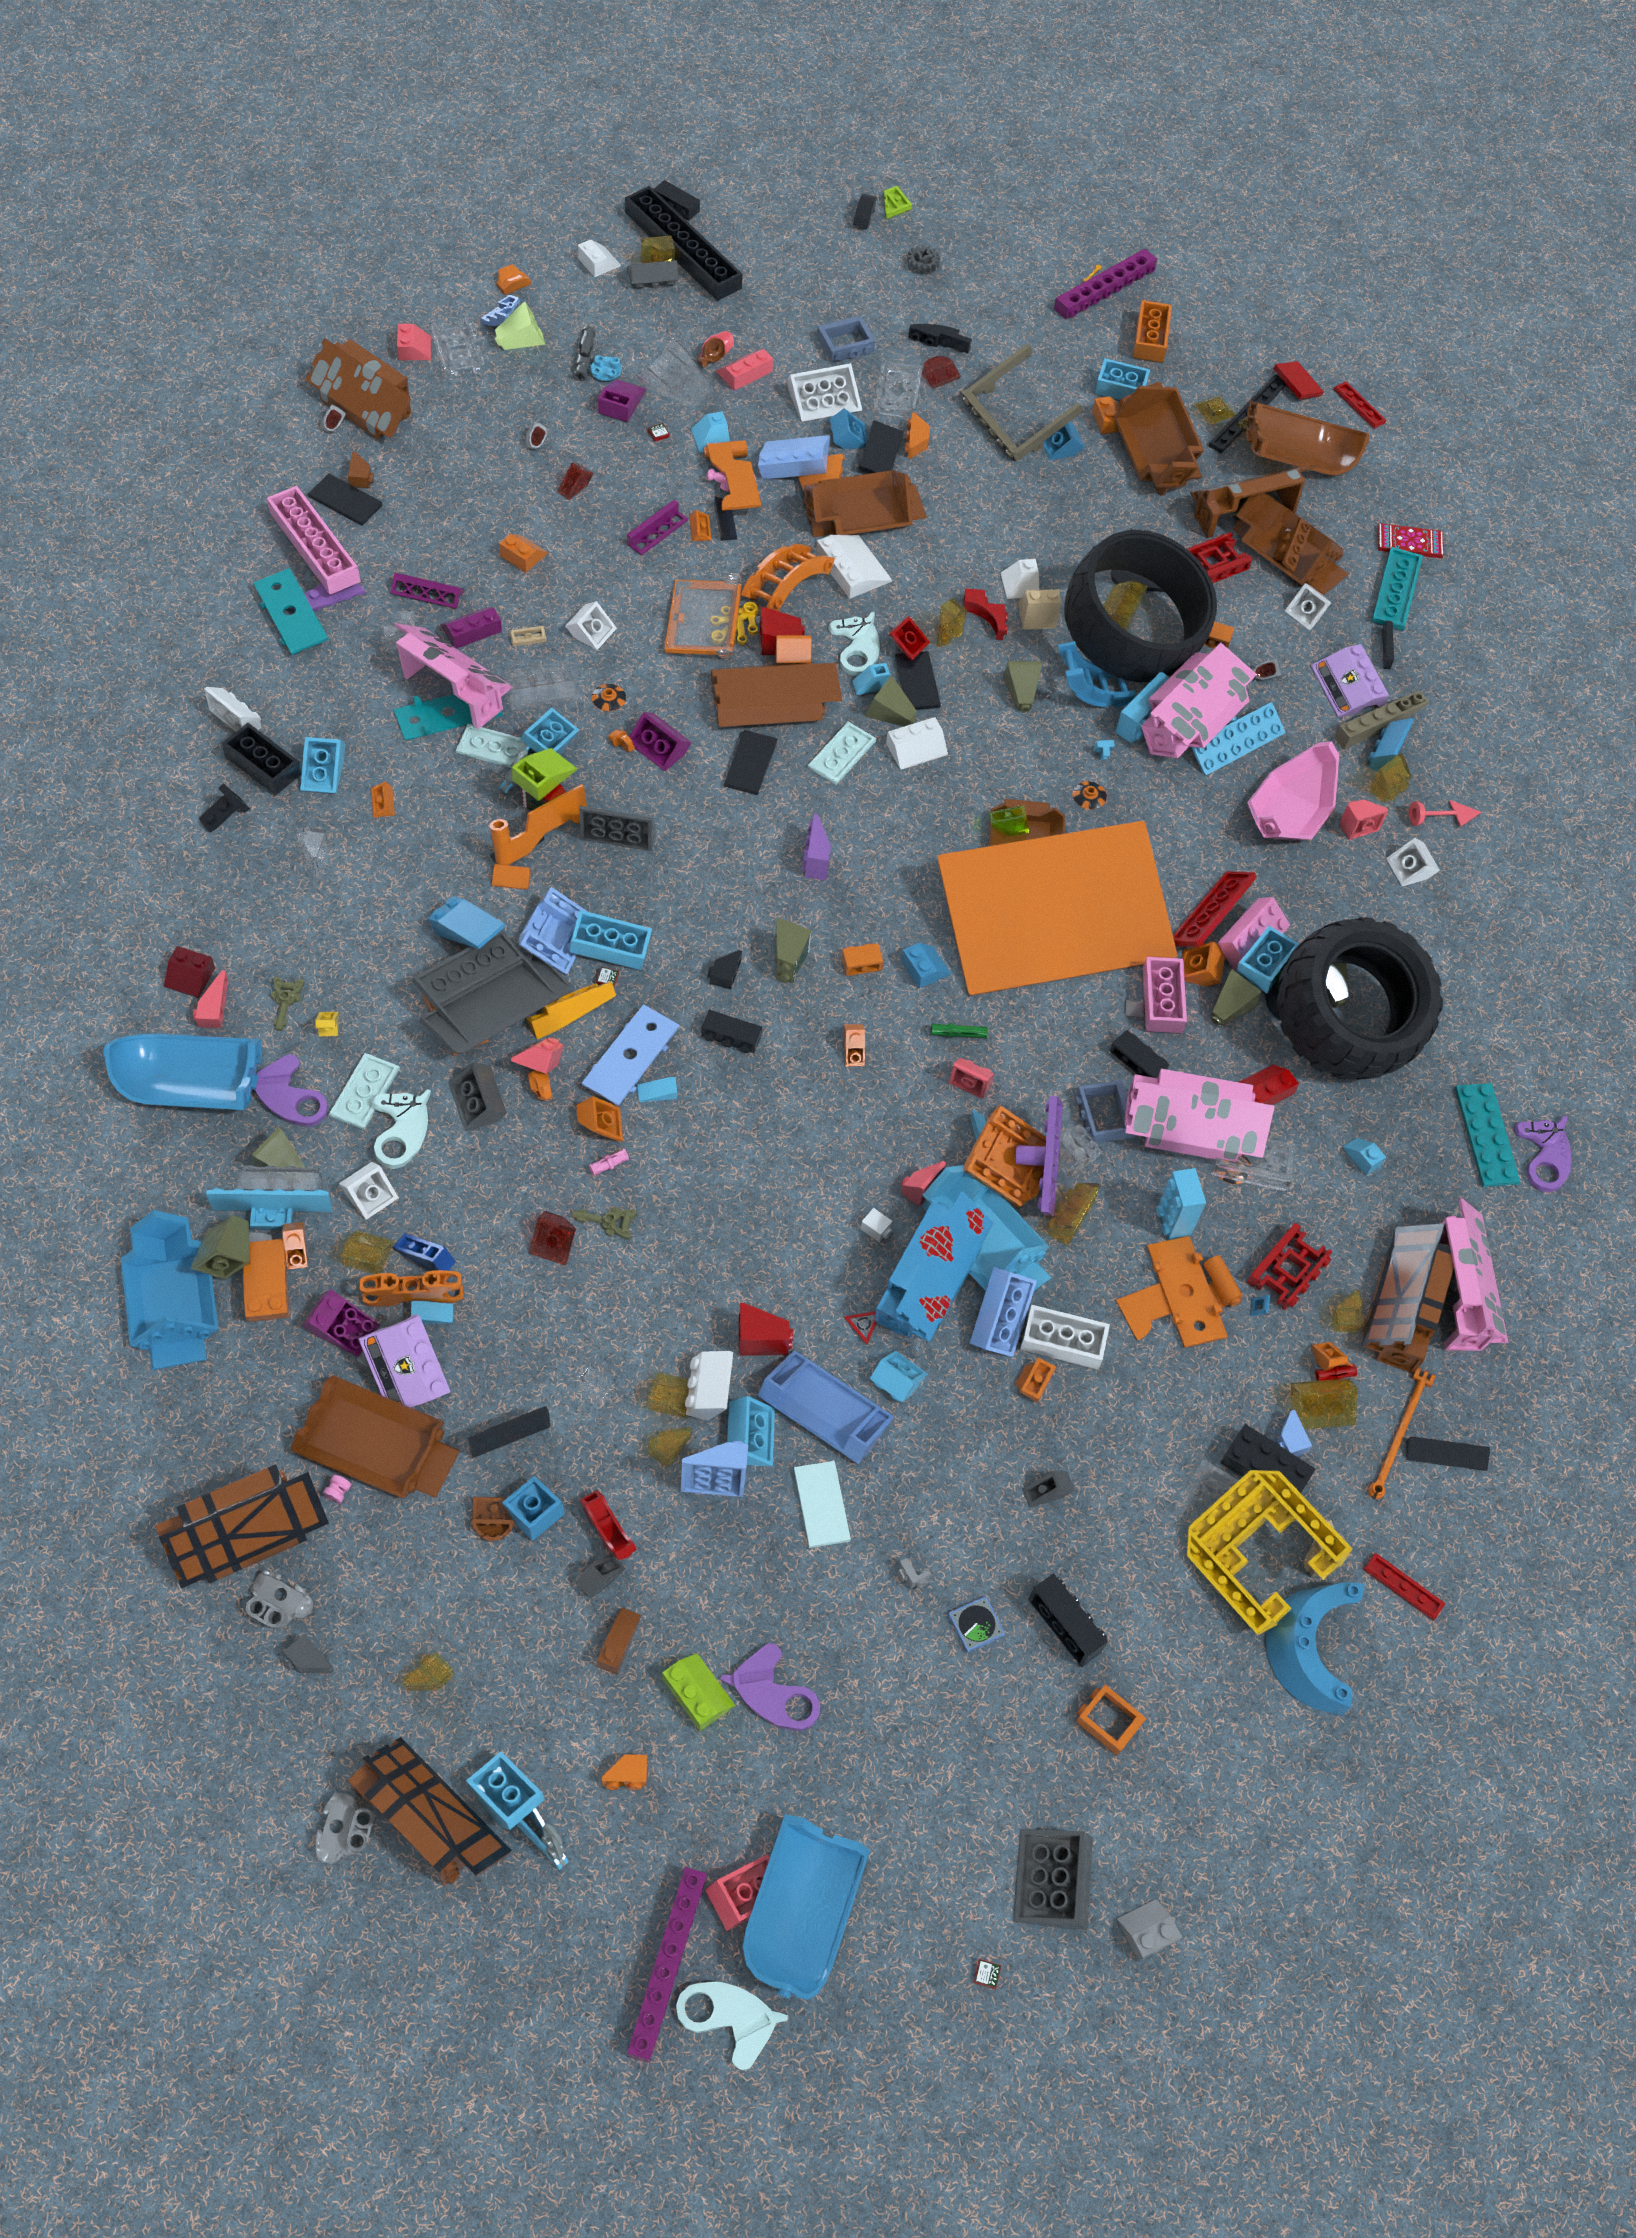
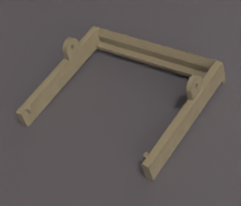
M1028 343L966 391L964 389L961 391L964 396L962 400L965 405L972 407L971 411L975 417H980L979 421L981 424L989 428L988 432L990 435L997 437L996 441L1001 448L1005 447L1008 457L1010 459L1013 457L1015 461L1020 460L1032 450L1034 452L1041 450L1046 439L1083 412L1081 405L1077 402L1017 448L976 398L978 394L982 391L986 394L995 390V381L1025 358H1030L1033 351Z

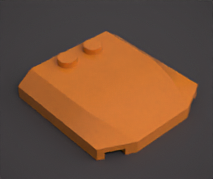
M1000 1105L989 1116L964 1164V1171L1017 1208L1021 1207L1024 1203L1036 1197L1040 1191V1179L1044 1177V1166L1017 1165V1145L1046 1147L1047 1137Z

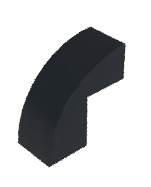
M862 193L857 205L853 225L869 228L872 212L875 211L877 196Z

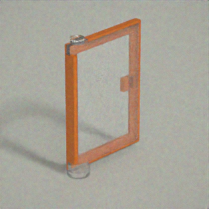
M735 573L729 574L726 577V582L675 580L665 653L719 655L722 659L729 658V655L733 656L743 583L740 575Z

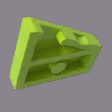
M898 186L884 190L886 219L912 209L911 202Z

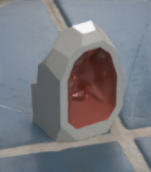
M331 404L322 419V429L326 432L335 431L346 413Z
M532 422L526 435L527 447L531 450L538 449L543 445L549 430L538 422Z
M1277 659L1259 663L1252 670L1257 674L1255 677L1258 680L1281 675Z

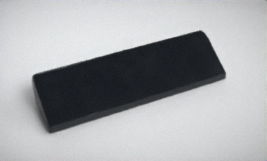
M1410 1436L1406 1441V1460L1483 1471L1488 1469L1490 1447Z

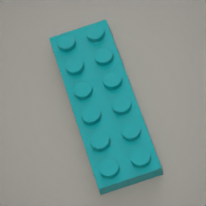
M1391 547L1371 622L1384 625L1386 620L1392 621L1393 628L1404 631L1423 555Z
M1492 1083L1456 1085L1455 1092L1482 1187L1519 1184L1521 1181Z

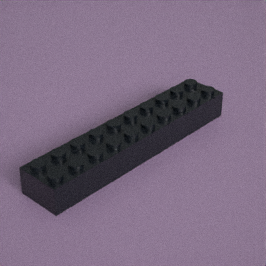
M650 186L625 197V213L674 260H677V263L717 301L742 289L743 274Z

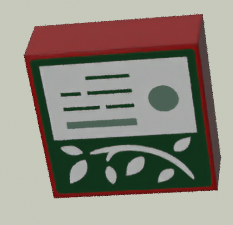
M663 423L648 427V432L655 442L670 437V433Z
M601 966L596 984L602 985L611 981L615 988L619 971Z
M979 1959L974 1983L996 1990L1002 1965Z

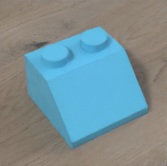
M895 1350L881 1359L870 1379L878 1388L890 1393L894 1400L904 1402L911 1396L928 1373Z

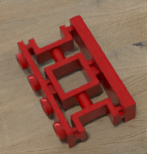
M1231 532L1187 549L1200 561L1208 576H1210L1212 583L1250 569L1253 559L1245 552L1239 555L1235 552L1233 548L1236 540L1232 539L1233 535ZM1214 556L1218 563L1210 565L1206 558Z
M1297 1223L1291 1226L1253 1271L1247 1281L1251 1286L1256 1285L1259 1291L1266 1284L1281 1295L1276 1303L1278 1305L1281 1304L1284 1311L1289 1306L1291 1308L1294 1307L1299 1300L1297 1297L1299 1293L1304 1294L1310 1287L1309 1281L1311 1279L1315 1281L1321 1274L1319 1269L1322 1266L1326 1268L1332 1260L1330 1258L1333 1252L1331 1249L1327 1251L1326 1247L1322 1245L1316 1251L1302 1241L1307 1233L1301 1232V1226ZM1294 1238H1297L1293 1245L1296 1248H1298L1300 1252L1297 1254L1289 1248L1284 1254L1283 1251L1285 1250V1248L1290 1244V1242ZM1306 1256H1309L1311 1259L1316 1261L1321 1256V1260L1316 1264V1266L1311 1270V1272H1309L1308 1270L1312 1264H1310L1304 1258ZM1287 1258L1302 1268V1271L1296 1278L1280 1267ZM1275 1264L1271 1272L1278 1276L1277 1280H1274L1268 1274L1263 1280L1260 1279L1269 1267ZM1284 1282L1288 1283L1293 1288L1299 1282L1300 1285L1287 1299L1286 1296L1288 1295L1289 1290L1282 1286Z

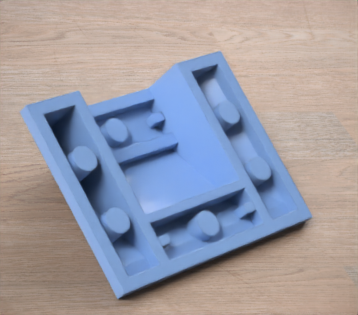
M550 887L535 907L519 937V945L554 967L560 973L567 975L577 954L569 951L579 911L586 910Z

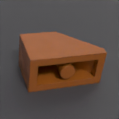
M352 452L348 473L349 484L355 488H370V483L374 482V473H371L370 465L356 452Z

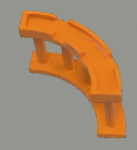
M793 544L789 547L783 546L768 555L757 566L759 569L754 576L751 575L741 595L756 600L758 596L768 601L767 608L780 611L785 599L796 585L811 575L819 573L829 574L835 558L813 555L810 553L812 547L803 544ZM800 562L796 567L790 565V563ZM780 568L789 572L784 579L773 574ZM767 580L778 584L773 595L761 591Z

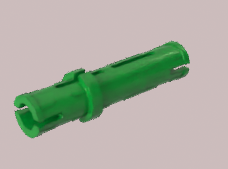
M932 1023L931 1035H943L948 1038L960 1036L987 1039L988 1028L987 1026Z

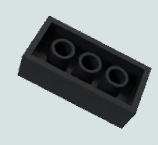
M250 723L245 724L222 743L225 757L275 796L301 775L299 761Z
M1244 1424L1220 1462L1241 1477L1250 1470L1280 1471L1300 1493L1316 1470V1468L1247 1424Z
M1053 1573L1033 1588L1028 1601L1081 1668L1102 1653L1108 1643L1105 1632L1095 1626L1092 1616L1080 1607L1079 1600L1074 1594L1068 1592L1064 1581L1060 1577H1056Z

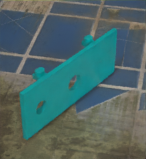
M290 568L253 582L263 601L259 603L261 608H267L282 636L279 639L281 645L286 644L291 655L329 640L321 622L317 619L304 595L302 587L299 586ZM274 585H281L279 590L272 589ZM292 607L296 609V612L292 615L284 614L287 608Z
M454 694L424 702L417 695L413 697L414 704L394 709L405 741L473 724L469 704ZM446 707H451L455 710V713L452 716H445L442 714V710ZM499 712L493 718L504 716L503 712ZM412 717L419 718V722L416 724L410 723L409 720Z

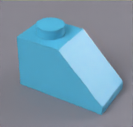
M1356 1138L1343 1146V1149L1366 1176L1380 1168L1386 1159V1156L1377 1145L1367 1140Z

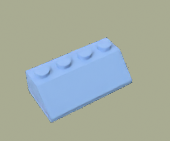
M994 1267L970 1344L1013 1357L1037 1280Z

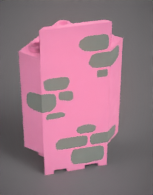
M1222 643L1210 654L1196 652L1149 698L1152 709L1151 716L1141 725L1149 753L1179 758L1189 746L1204 748L1250 701L1246 685L1257 674Z
M1161 1069L1158 1078L1134 1075L1127 1097L1124 1126H1126L1125 1133L1146 1137L1145 1147L1236 1163L1238 1157L1242 1156V1154L1263 1158L1275 1106L1254 1102L1255 1093H1252L1253 1085Z
M1460 1197L1458 1200L1462 1218L1449 1216L1441 1223H1445L1439 1243L1450 1245L1460 1299L1453 1306L1457 1329L1443 1344L1445 1350L1483 1351L1489 1343H1508L1483 1215Z

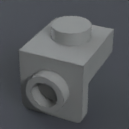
M908 1558L900 1561L899 1570H897L898 1575L903 1582L906 1580L910 1589L914 1587L920 1589L928 1584L927 1580H929L931 1575L929 1570L917 1575Z

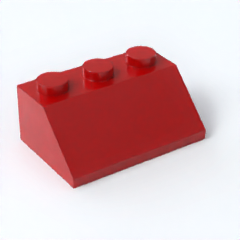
M1271 1065L1238 1082L1253 1085L1252 1093H1255L1254 1102L1274 1105L1295 1094L1299 1085L1289 1069L1276 1065Z

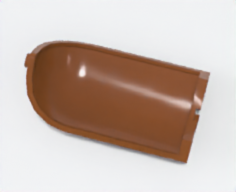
M1250 401L1246 422H1249V430L1246 431L1247 441L1251 443L1250 449L1252 452L1264 458L1298 467L1315 465V468L1311 470L1327 475H1341L1350 471L1360 461L1369 442V433L1254 401Z

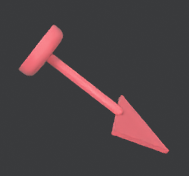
M1449 800V804L1453 811H1425V807L1421 802L1414 801L1409 807L1408 815L1413 826L1421 825L1424 822L1425 816L1455 815L1461 827L1479 815L1481 811Z

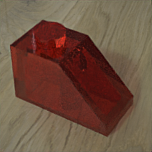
M572 462L557 492L571 500L588 486L594 473L583 465Z

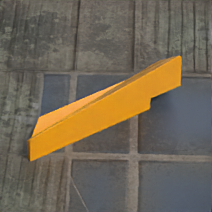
M611 981L600 986L598 984H591L568 993L553 1003L544 1006L542 1013L526 1018L537 1040L563 1028L615 997L616 993Z

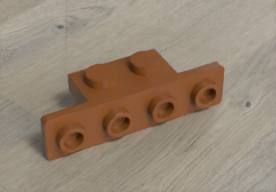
M1303 518L1298 519L1294 530L1284 532L1280 536V541L1273 556L1276 561L1283 559L1282 563L1291 573L1296 569L1311 529Z

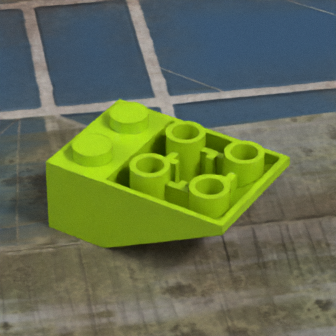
M552 748L528 755L512 767V779L539 801L574 773L577 768Z

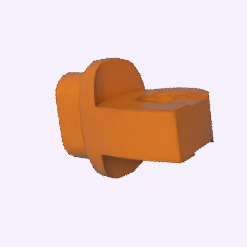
M616 729L608 736V739L612 741L615 747L620 745L629 753L635 749L631 738L627 736L624 730L619 731Z

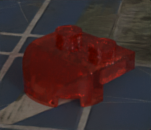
M936 356L928 359L922 369V376L927 378L932 389L958 380L961 377L954 362L945 356Z

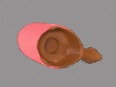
M724 331L708 337L703 344L701 355L697 357L698 364L706 367L708 366L707 362H717L724 357L733 347V335L728 331Z

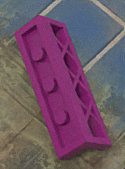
M675 500L671 501L627 534V545L642 556L686 523L688 518L679 512V503ZM675 516L682 519L679 522H671V519ZM661 526H670L669 530L660 531ZM658 534L657 539H648V536ZM639 543H646V547H644L642 550L638 548L636 545Z
M394 573L391 588L392 594L456 609L459 597L464 592V588L400 573ZM397 582H404L407 589L402 592L396 591ZM416 585H419L423 590V593L418 596L412 591V588ZM432 589H436L440 595L435 600L431 599L428 594ZM448 593L455 594L454 604L448 603L444 596Z

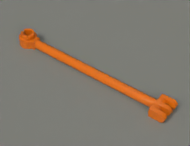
M1418 1368L1412 1377L1413 1380L1417 1381V1384L1378 1478L1368 1488V1494L1371 1498L1376 1493L1375 1487L1381 1490V1492L1376 1494V1500L1381 1499L1385 1495V1480L1424 1386L1431 1388L1436 1375L1434 1374L1429 1377V1380L1426 1379L1428 1371L1425 1370L1422 1376H1420L1421 1368Z

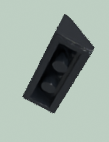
M714 496V507L721 541L737 540L732 510L722 511L723 498Z

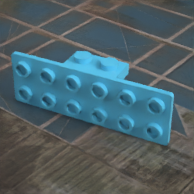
M1270 702L1243 717L1237 718L1234 716L1204 748H1191L1203 774L1208 775L1285 734V730L1273 703Z
M215 1188L206 1191V1196L213 1211H251V1229L283 1230V1224L292 1223L293 1212H333L329 1192L324 1190L304 1191L297 1189L294 1191H284L282 1189H275L274 1191H264L262 1189H254L253 1191H244L243 1189L223 1190Z

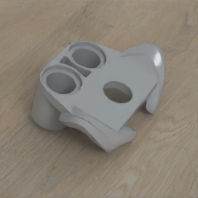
M262 1571L258 1574L251 1587L254 1597L246 1604V1611L251 1617L269 1627L282 1629L294 1618H304L311 1612L313 1601L309 1594L298 1584L295 1583L292 1588L279 1581L281 1578L280 1574ZM280 1588H284L287 1592L286 1598L282 1601H278L275 1597L276 1591ZM262 1603L261 1612L256 1614L254 1611L256 1604ZM276 1613H280V1621L274 1624L273 1616Z
M337 1792L331 1796L323 1810L324 1814H328L323 1832L317 1830L316 1856L323 1863L332 1864L337 1862L342 1855H356L363 1851L367 1845L374 1821L373 1812L368 1808L358 1807L355 1797ZM365 1815L368 1818V1824L360 1825L357 1822V1816ZM338 1820L342 1823L343 1828L340 1833H333L330 1830V1823L332 1821ZM353 1837L359 1838L362 1843L361 1847H352L350 1839Z

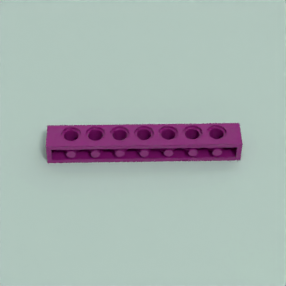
M1144 248L1056 297L1054 309L1065 319L1075 317L1078 312L1087 310L1089 306L1096 305L1100 300L1108 298L1114 292H1119L1126 285L1130 286L1135 280H1140L1144 275L1153 273L1156 269L1157 258Z
M688 1867L684 1869L627 2052L628 2057L650 2064L705 1885L707 1873Z

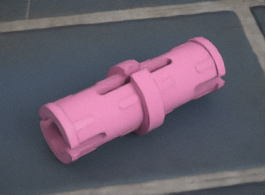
M622 1149L610 1156H604L600 1161L590 1164L589 1169L592 1175L596 1176L608 1169H614V1166L628 1161L629 1156L626 1150Z

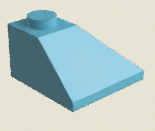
M723 411L706 414L691 428L699 453L704 452L703 448L706 447L707 443L730 441Z

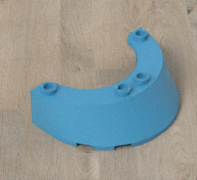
M1346 1582L1311 1587L1298 1591L1284 1600L1292 1609L1277 1622L1278 1625L1267 1630L1266 1652L1268 1661H1270L1275 1673L1274 1675L1284 1689L1307 1706L1342 1716L1351 1708L1353 1696L1351 1688L1335 1678L1324 1667L1317 1653L1315 1639L1318 1624L1323 1616L1338 1606L1358 1603L1363 1597L1364 1584Z

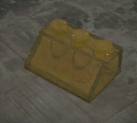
M1134 580L1114 585L1103 605L1110 617L1126 631H1128L1141 606L1148 587Z
M1077 1183L1074 1189L1070 1188L1065 1196L1067 1201L1065 1204L1061 1202L1056 1211L1058 1216L1056 1218L1052 1217L1048 1224L1050 1229L1048 1235L1069 1246L1093 1206L1101 1185L1098 1183Z
M1350 1379L1291 1383L1290 1399L1292 1408L1296 1411L1304 1429L1356 1425L1358 1388Z

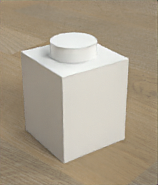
M873 1208L862 1221L861 1230L880 1242L883 1238L887 1239L892 1233V1220Z

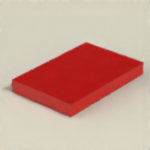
M1298 361L1279 363L1273 367L1274 371L1298 399L1323 395L1324 391Z

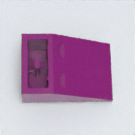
M616 379L604 387L599 395L598 413L629 422L645 394L646 388Z
M329 1289L322 1294L301 1326L315 1336L359 1357L363 1349L358 1338L376 1331L380 1324L332 1289Z

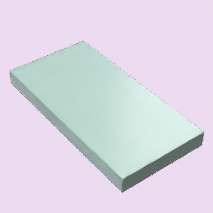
M847 722L808 764V768L837 785L876 742V738L852 723Z
M467 724L456 748V753L512 768V762L522 750L527 748V745L520 740V737L483 727L478 730L472 724Z
M364 1053L330 1111L329 1116L365 1130L376 1111L373 1108L374 1096L381 1093L386 1094L400 1067Z
M835 1461L794 1467L809 1548L850 1542L851 1538Z

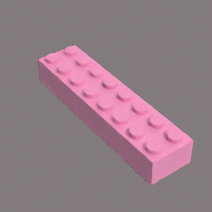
M298 486L266 498L270 514L329 595L361 582L357 565Z

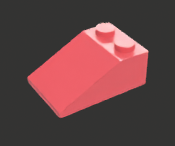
M768 1854L716 1880L705 1889L726 1931L749 1920L770 1859Z

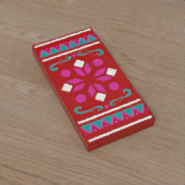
M1379 523L1378 551L1389 552L1391 547L1420 554L1424 557L1442 559L1444 556L1443 531Z

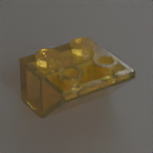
M954 598L940 606L937 624L938 648L942 645H948L951 639L955 636H961L964 631L967 609Z

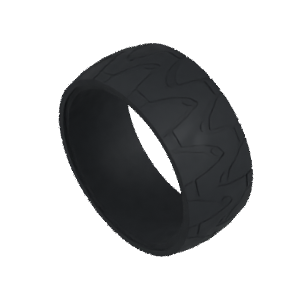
M1147 530L1118 532L1094 546L1081 560L1072 575L1064 603V615L1068 631H1070L1073 641H1075L1076 646L1086 658L1112 676L1126 681L1141 683L1151 682L1160 672L1167 676L1174 674L1196 652L1198 653L1211 633L1217 613L1215 589L1210 576H1208L1200 561L1189 550L1173 539ZM1106 570L1129 571L1141 575L1159 586L1170 597L1180 613L1184 626V641L1174 644L1152 643L1124 630L1110 617L1103 607L1096 591L1095 573Z

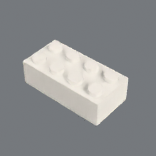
M1031 1305L1020 1350L1099 1369L1103 1360L1110 1324Z

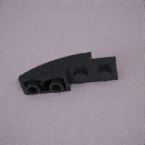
M912 324L909 327L908 338L936 348L939 344H942L944 347H950L968 354L972 342L971 338L959 335L960 330L948 326Z

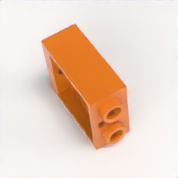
M1105 1684L1101 1690L1097 1687L1089 1698L1092 1701L1088 1706L1084 1703L1077 1712L1079 1718L1076 1722L1118 1756L1144 1723L1146 1717ZM1103 1696L1107 1697L1133 1719V1722L1118 1741L1087 1717Z

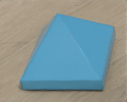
M1270 1295L1252 1299L1250 1316L1268 1314ZM1258 1303L1262 1306L1260 1310H1257Z

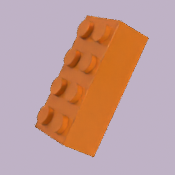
M1141 300L1133 358L1164 362L1172 305Z

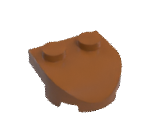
M473 1497L472 1526L481 1538L488 1541H498L506 1537L513 1529L515 1520L512 1519L502 1504L508 1497Z

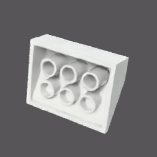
M851 363L791 374L787 380L790 396L801 422L831 417L844 408L850 413L862 411Z
M830 535L817 540V556L835 558L830 573L849 599L892 582L890 576L859 535Z

